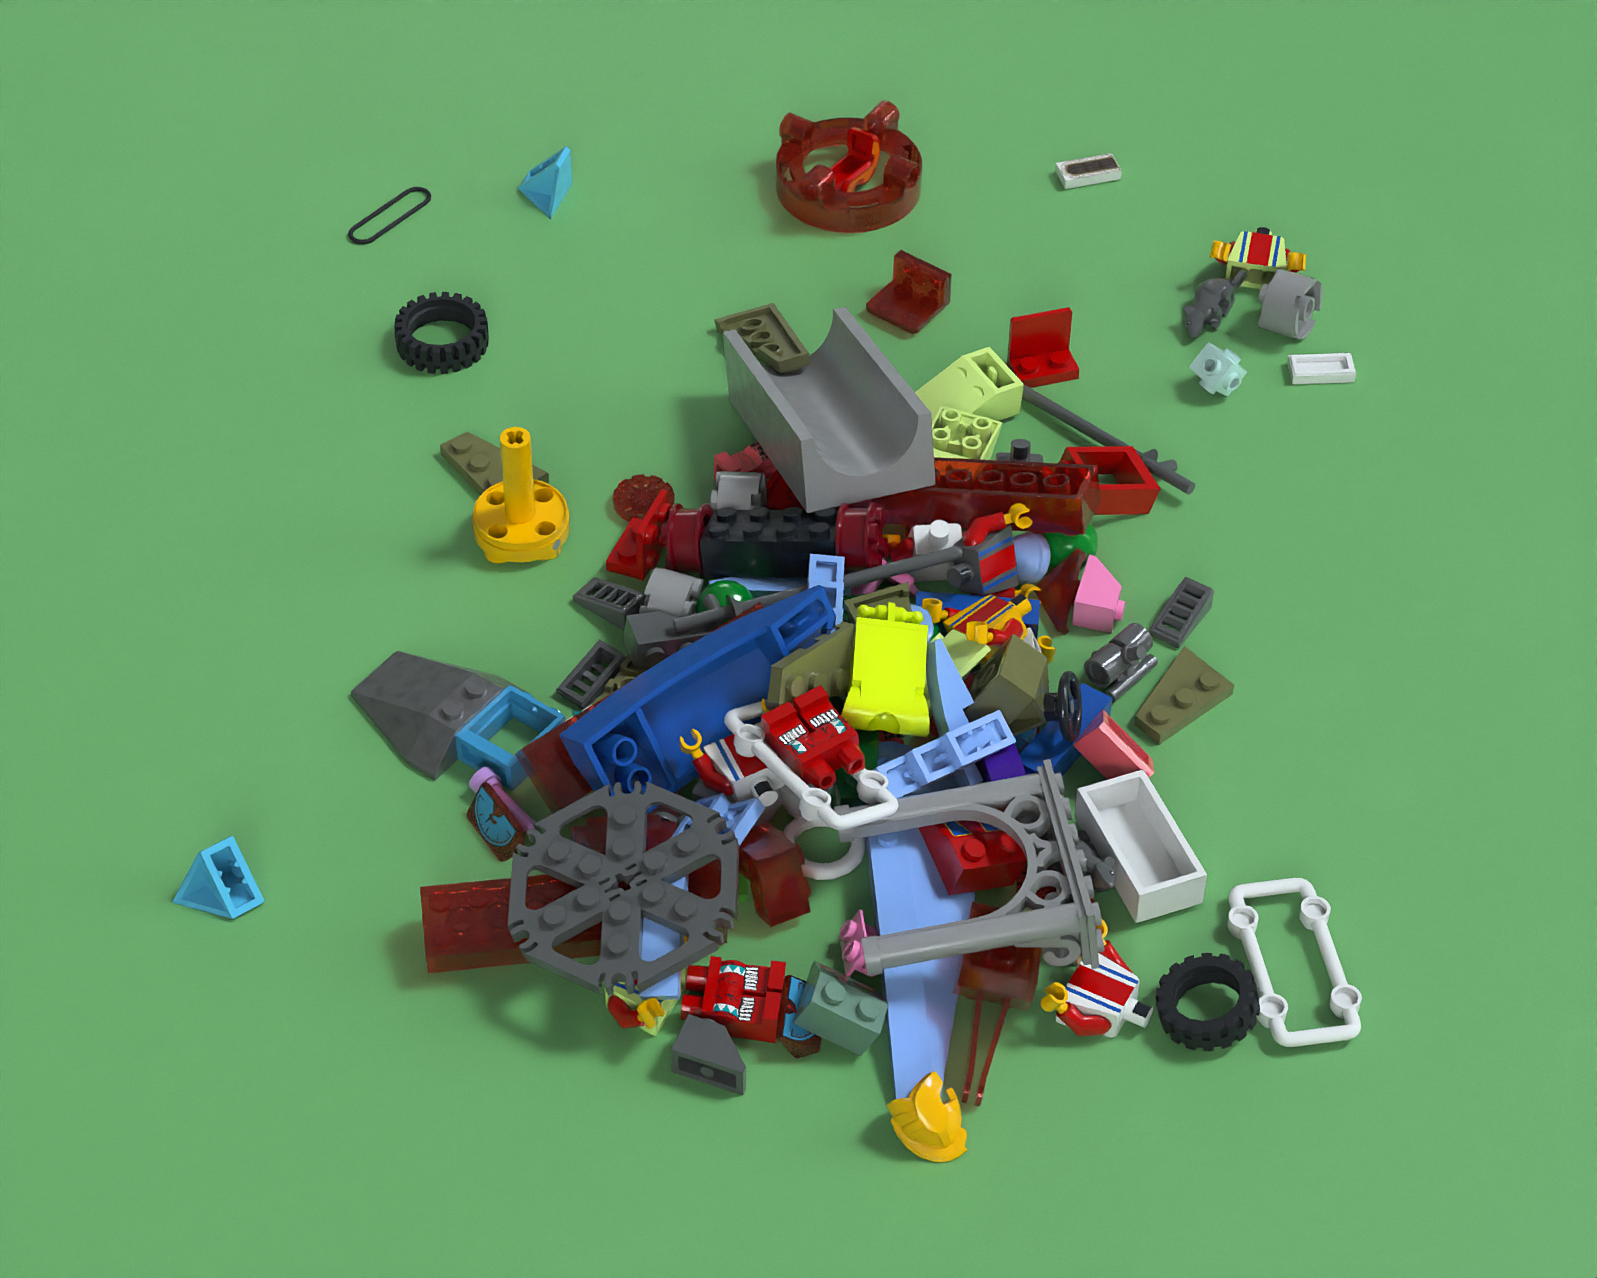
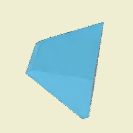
M565 146L529 170L518 187L549 219L552 218L572 185L571 150Z
M229 836L198 852L172 903L233 919L265 901L234 837Z

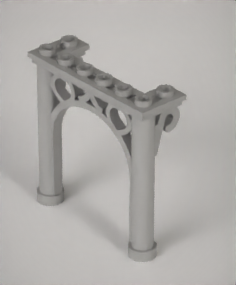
M1050 759L1043 760V766H1038L1037 773L899 798L897 799L899 806L895 814L848 830H838L840 843L855 841V839L951 821H977L999 828L1011 836L1022 849L1028 863L1026 877L1018 893L1006 905L990 914L951 923L861 938L867 976L882 974V969L1015 945V947H1041L1045 962L1052 966L1069 965L1076 961L1081 954L1083 965L1091 964L1092 969L1100 968L1098 952L1104 951L1101 930L1096 929V926L1102 925L1098 902L1091 903L1090 898H1094L1092 880L1090 875L1083 876L1082 872L1087 871L1083 849L1076 850L1075 846L1079 845L1076 824L1068 823V820L1072 819L1068 797L1061 799V795L1065 794L1061 773H1054ZM877 802L850 808L846 804L835 806L834 811L838 815H845L881 803ZM1046 832L1047 834L1052 833L1054 841L1049 842L1038 837H1041ZM1059 861L1063 875L1057 871L1046 869L1051 864ZM1045 886L1056 887L1061 892L1057 898L1052 900L1040 899L1035 895L1040 888ZM1026 907L1031 909L1030 911L1022 912Z

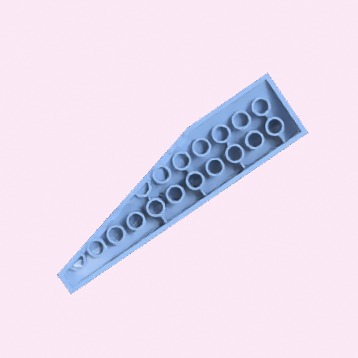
M895 741L879 742L878 766L907 754L915 749V747ZM951 774L904 797L958 788L959 785L954 774ZM919 828L865 837L874 924L877 936L971 919L976 891L955 895L948 894ZM965 954L882 969L883 973L880 974L882 993L889 1004L885 1019L895 1100L908 1098L915 1085L932 1071L936 1072L944 1083Z

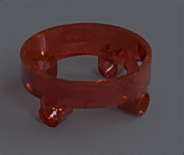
M884 100L880 101L864 119L843 117L817 122L791 112L786 114L779 128L781 146L776 157V192L783 207L795 218L810 226L840 233H860L878 230L890 226L907 216L914 209L921 195L922 158L914 142L898 130L900 113L893 103ZM858 127L875 134L880 140V150L888 153L890 156L884 169L883 184L865 191L841 192L835 191V176L827 166L815 165L806 174L803 163L807 155L819 148L847 145L848 130L850 128ZM788 167L792 178L790 181H787V177L783 178ZM878 203V204H876V205H871V206H866V207H855V206H865V205H870V204Z

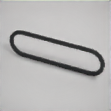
M411 187L354 225L349 230V239L357 244L373 242L425 206L431 200V193L423 187ZM421 191L427 195L423 202L372 237L357 239L353 236V232L407 194Z

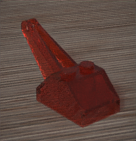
M972 902L968 919L990 914L1000 908ZM1015 945L959 956L953 993L973 999L966 1075L961 1096L962 1103H967L974 1074L982 1000L997 1003L1001 1006L978 1080L974 1105L979 1107L1008 1008L1028 1010L1033 1002L1038 983L1041 947H1015Z

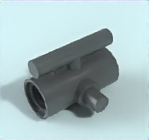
M1131 623L1111 639L1108 644L1094 651L1085 662V673L1095 685L1105 688L1116 681L1104 693L1113 698L1112 703L1117 701L1158 664L1154 655H1147V652L1153 646L1150 633L1142 625Z

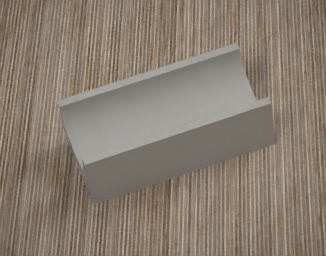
M846 307L833 309L830 331L822 345L810 355L811 365L804 366L792 373H780L771 366L759 363L735 329L723 332L729 400L807 513L837 507L842 503L851 504L936 485L931 412Z

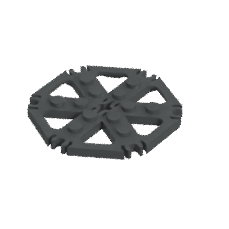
M635 781L634 791L630 794L623 793L620 782L615 783L614 796L612 797L610 784L598 789L533 824L534 829H529L527 835L529 841L535 844L530 847L518 844L516 848L519 856L513 852L508 929L513 941L516 943L521 939L528 938L526 942L519 945L523 957H526L528 962L602 995L601 986L603 981L608 996L613 995V987L618 982H625L628 994H633L635 991L634 980L638 979V991L641 993L717 951V945H722L724 938L723 934L716 931V929L720 926H725L733 930L735 927L733 918L738 921L739 844L734 831L731 830L726 834H718L727 828L724 817H720L719 812L649 782H646L645 794L639 781ZM662 805L693 820L692 825L687 830L646 851L647 811L651 806ZM594 809L605 810L608 813L606 855L560 835L561 828ZM715 859L721 861V890L718 896L713 899H704L671 884ZM532 870H538L578 888L538 910L528 909L525 905L527 877ZM624 881L627 885L630 884V889L624 891L622 888H619L618 884ZM643 917L689 937L687 942L654 961L642 960ZM602 921L600 958L596 963L584 965L553 950V947Z

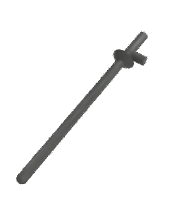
M1024 385L1022 394L1024 400L1103 446H1129ZM1151 449L1144 453L1136 450L1150 473L1188 495L1193 492L1195 483L1175 472L1178 467L1175 460L1170 459L1157 462L1158 452L1156 449Z
M953 546L843 575L844 589L958 560L962 557L963 550L959 546ZM807 585L742 602L726 595V606L721 607L715 595L708 594L703 599L707 611L673 619L674 630L676 633L728 619L733 622L744 615L807 590Z

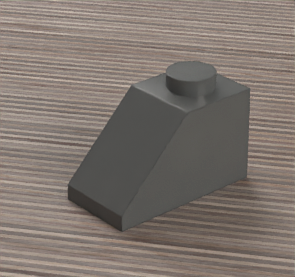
M689 1014L671 1048L672 1072L744 1095L746 1091V1066L726 1027L712 1019L699 1018Z

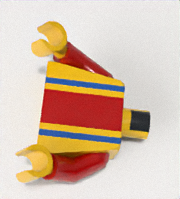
M1018 594L1009 602L996 596L988 595L964 610L949 607L942 610V601L934 598L922 600V608L929 612L932 623H938L941 620L947 633L954 629L965 634L968 641L986 644L991 649L981 660L983 664L993 656L1012 634L1022 640L1027 636L1028 631L1022 617L1032 610V606L1022 594Z

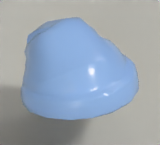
M1029 531L1013 538L1018 581L1022 585L1039 582L1047 572L1050 564L1051 552L1046 538L1039 533Z

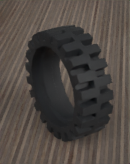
M436 292L429 293V298L427 299L424 295L417 297V303L410 300L407 302V307L402 306L399 314L395 317L394 328L397 352L402 360H406L407 365L410 367L415 365L416 370L421 372L427 368L428 373L435 374L436 369H440L441 374H448V369L452 368L455 373L461 371V365L467 369L472 366V361L477 363L481 359V355H484L487 351L489 331L486 313L484 309H481V305L477 301L473 303L472 298L468 296L462 300V295L459 293H454L453 297H450L449 292H442V295L437 297ZM437 321H455L466 325L472 330L463 339L444 345L427 344L412 336L418 328Z

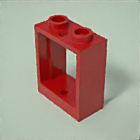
M1133 446L1066 447L1055 470L1056 475L1081 515L1149 514L1160 492V487ZM1113 474L1118 484H1096L1091 475Z

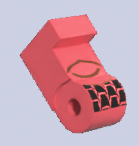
M758 442L750 444L743 451L731 456L726 451L714 455L715 482L717 472L763 473L766 479H768L777 470Z

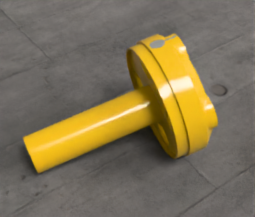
M521 427L507 428L500 434L503 481L486 489L478 497L474 505L472 525L475 541L484 551L485 558L493 563H504L507 561L523 563L539 559L552 560L561 553V546L565 543L570 531L569 510L566 501L556 488L545 482L533 479L530 433Z

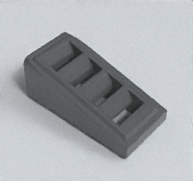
M596 577L573 595L574 602L622 630H625L626 615L639 614L640 606H644L646 599L644 594L636 590ZM597 590L593 596H590L593 591ZM603 595H606V597L603 600L599 599Z
M1185 577L1150 628V635L1180 648L1212 608L1213 589ZM1166 624H1169V625H1171V626H1173V627H1175V628L1180 629V631L1178 632V631L1173 630V629H1171V628H1169V627H1167V626H1165V625H1166Z
M599 639L556 689L557 693L584 710L605 692L606 684L610 679L616 677L620 671V665L627 656ZM604 661L609 666L605 668L600 664ZM593 670H596V671L599 672L601 675H600L599 677H597V676H595L594 674H592L591 672H592ZM584 678H586V679H588L589 681H591L593 684H592V686L590 687V686H588L587 684H585L584 682H582L581 680H583ZM577 686L586 693L581 697L571 691V689Z

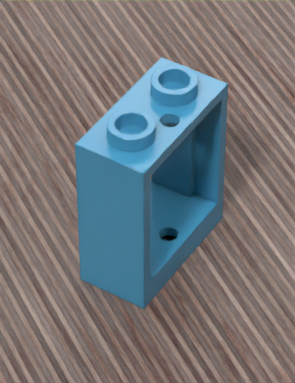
M509 685L455 735L457 759L477 771L483 767H490L501 778L500 783L513 791L553 753L554 744L561 739L559 734L566 730L565 716L556 708L548 707L536 700L528 692H522ZM512 718L540 733L516 757L489 741Z

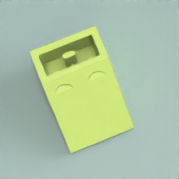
M990 347L961 356L915 391V393L931 412L932 421L941 406L999 421L1020 414L1024 384Z
M941 406L932 421L936 485L906 491V495L969 511L975 478L986 464H989L1002 428V422Z

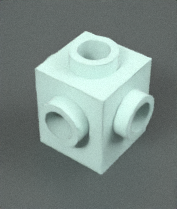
M1209 342L1189 366L1201 378L1199 384L1213 395L1218 391L1227 397L1239 387L1242 378L1247 373L1238 364L1242 360L1238 355L1228 348L1223 351Z

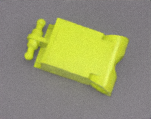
M888 602L887 605H877L875 608L860 605L857 608V615L859 617L856 618L853 632L847 699L841 717L845 718L854 729L868 731L883 730L895 734L927 737L929 734V712L923 694L925 688L928 625L920 624L923 621V614L919 611L908 612L904 607H895V603Z

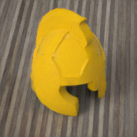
M932 1071L915 1085L908 1098L893 1100L887 1103L886 1107L892 1115L891 1123L894 1131L911 1152L923 1159L943 1163L960 1157L968 1150L965 1147L967 1132L964 1128H961V1109L953 1088L945 1090L950 1100L942 1103L940 1092L943 1082L939 1075Z

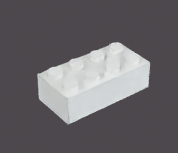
M1144 769L1077 789L1074 817L1081 830L1086 831L1091 840L1090 843L1094 845L1102 861L1109 856L1115 859L1114 871L1116 880L1114 887L1135 923L1203 903L1207 874Z

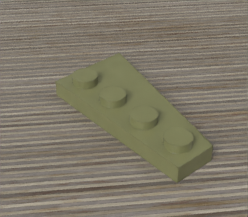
M774 303L714 319L716 331L723 335V332L735 329L755 357L780 373L796 372L804 366L811 365L808 351Z

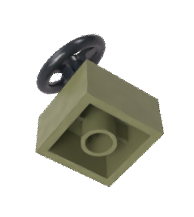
M1012 634L972 678L968 691L974 703L962 709L969 723L1000 710L1013 736L1034 729L1046 721H1058L1063 738L1067 742H1074L1079 736L1082 723V698L1077 676L1072 671H1065L1059 680L1058 692L1049 693L1048 658Z

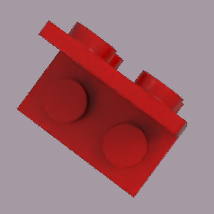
M1070 307L1010 319L1007 366L1027 387L1033 388L1079 379L1080 369L1069 350L1073 314Z
M661 489L643 520L632 517L606 560L607 571L644 581L650 569L654 570L656 568L660 552L663 547L667 548V545L663 544L661 540V527L663 523H668L669 511L672 508V504H669L668 490Z

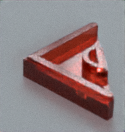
M1079 548L1036 585L1041 589L1040 591L1034 590L1055 628L1063 635L1069 632L1067 621L1080 585L1078 576L1081 564L1087 558L1086 553Z

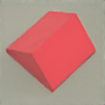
M1104 710L1093 719L1073 744L1107 780L1143 769L1148 778L1154 774L1153 759Z

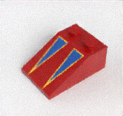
M960 820L918 827L949 895L1013 886L1027 863L1022 849L1011 836L999 828L986 823Z

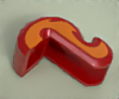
M858 127L848 130L847 154L824 172L821 181L824 192L845 201L854 196L857 185L862 186L872 178L880 157L881 146L879 138L875 134Z

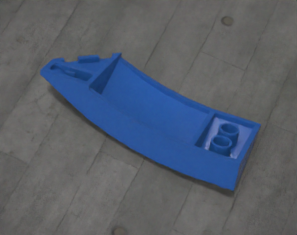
M816 585L743 616L700 638L637 676L559 734L574 765L594 792L610 784L612 797L614 796L615 783L620 782L623 793L630 794L634 791L635 781H639L644 794L647 787L646 782L675 793L699 776L691 762L694 760L692 755L683 753L679 748L680 736H682L687 745L694 746L696 740L691 735V729L697 730L702 737L700 749L704 754L703 747L733 734L727 728L724 721L728 711L760 702L763 698L764 700L768 699L771 665L799 648L804 650L815 644V638L822 634H827V630L833 628L836 615L823 586ZM761 716L742 722L755 725L761 722ZM659 805L651 806L648 809L647 814H649Z

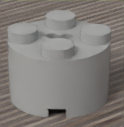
M1277 269L1270 284H1264L1259 293V302L1263 304L1258 327L1292 338L1305 339L1316 321L1311 320L1314 310L1320 311L1322 305V283L1309 276Z
M733 471L716 473V490L711 492L712 510H719L724 507H732L736 510H751L767 506V484L763 473Z
M654 568L644 592L647 595L644 606H640L639 614L662 611L676 617L696 614L695 606L697 602L694 600L698 599L703 580L664 568Z

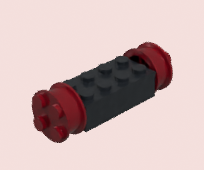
M675 503L670 508L668 523H663L661 527V540L663 544L667 545L665 569L682 574L700 573L703 578H808L810 554L845 557L844 575L880 566L882 565V558H887L888 540L887 538H882V528L885 525L884 507H878L876 503H870L868 508H850L848 503H842L839 510L831 507L810 513L799 507H789L784 510H769L766 507L736 510L732 507H724L713 512L708 503L701 504L700 508H684L680 503Z

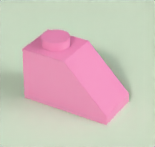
M1093 555L1088 557L1074 601L1072 625L1112 633L1115 621H1122L1126 601L1120 600L1122 586L1101 561Z

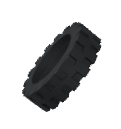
M1201 953L1202 957L1194 958V955L1184 958V962L1181 964L1176 962L1169 968L1170 972L1167 975H1162L1159 980L1160 988H1156L1155 992L1156 1006L1162 1028L1166 1034L1170 1033L1171 1040L1177 1044L1184 1043L1185 1047L1190 1050H1196L1198 1047L1203 1048V1051H1214V1047L1221 1046L1224 1049L1232 1046L1231 1042L1236 1039L1241 1041L1247 1036L1246 1031L1248 1029L1252 1030L1257 1023L1256 1015L1259 1016L1260 1014L1259 996L1252 972L1249 969L1245 970V966L1241 961L1237 959L1232 961L1230 956L1225 954H1219L1218 957L1212 956V953ZM1216 983L1226 985L1235 990L1239 995L1237 1004L1227 1014L1217 1019L1205 1021L1190 1019L1177 1010L1179 999L1188 990L1202 984Z

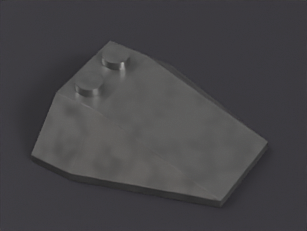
M396 651L351 691V696L408 765L436 780L458 760L455 735L509 685L522 692L526 691L498 675Z

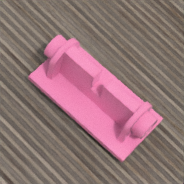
M860 909L852 920L848 919L845 921L839 932L845 975L848 978L854 970L867 975L861 938L877 936L876 930L864 922L863 911Z

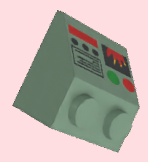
M814 961L811 965L793 1023L862 1056L880 1035L889 1004L881 992Z

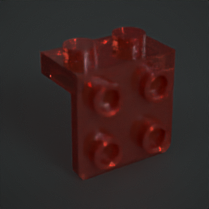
M900 250L894 255L893 280L867 302L866 311L909 333L915 334L950 303L952 274Z

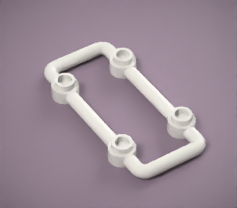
M768 699L765 700L768 710H773L779 706V704L768 702ZM762 701L738 707L726 713L724 717L725 725L735 735L734 746L736 747V752L744 757L756 755L800 798L799 809L801 810V815L806 820L813 822L822 820L833 829L848 830L896 813L899 805L895 796L887 790V777L880 772L864 768L854 775L850 774L858 781L856 787L859 793L858 796L865 803L880 802L881 804L849 814L838 815L830 807L831 797L826 791L819 788H810L764 743L765 733L761 728L742 722L764 714L761 706Z
M1303 878L1247 883L1232 888L1228 895L1231 910L1227 926L1231 934L1242 941L1260 997L1259 1016L1256 1015L1261 1025L1270 1028L1274 1040L1285 1047L1337 1042L1355 1038L1361 1030L1358 1011L1362 995L1356 987L1348 985L1327 926L1331 911L1330 904L1325 899L1318 897L1313 885ZM1294 892L1301 894L1303 901L1299 918L1307 929L1314 931L1333 987L1329 1002L1330 1008L1336 1017L1344 1019L1346 1025L1287 1032L1284 1021L1287 1016L1288 1004L1282 996L1274 994L1255 936L1259 916L1255 909L1245 905V898Z

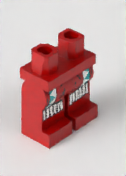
M821 685L794 698L793 705L788 701L761 715L765 742L807 785L812 783L816 788L825 790L836 781L834 771L840 767H843L848 774L852 775L865 768L864 755L859 748L858 733L829 702L828 693Z
M710 956L709 966H688L686 990L704 992V997L684 994L681 1004V1020H686L689 1014L699 1018H709L718 1024L724 1025L730 1037L776 1043L785 985L786 962L771 961L770 967L746 965L736 960L722 961V957Z

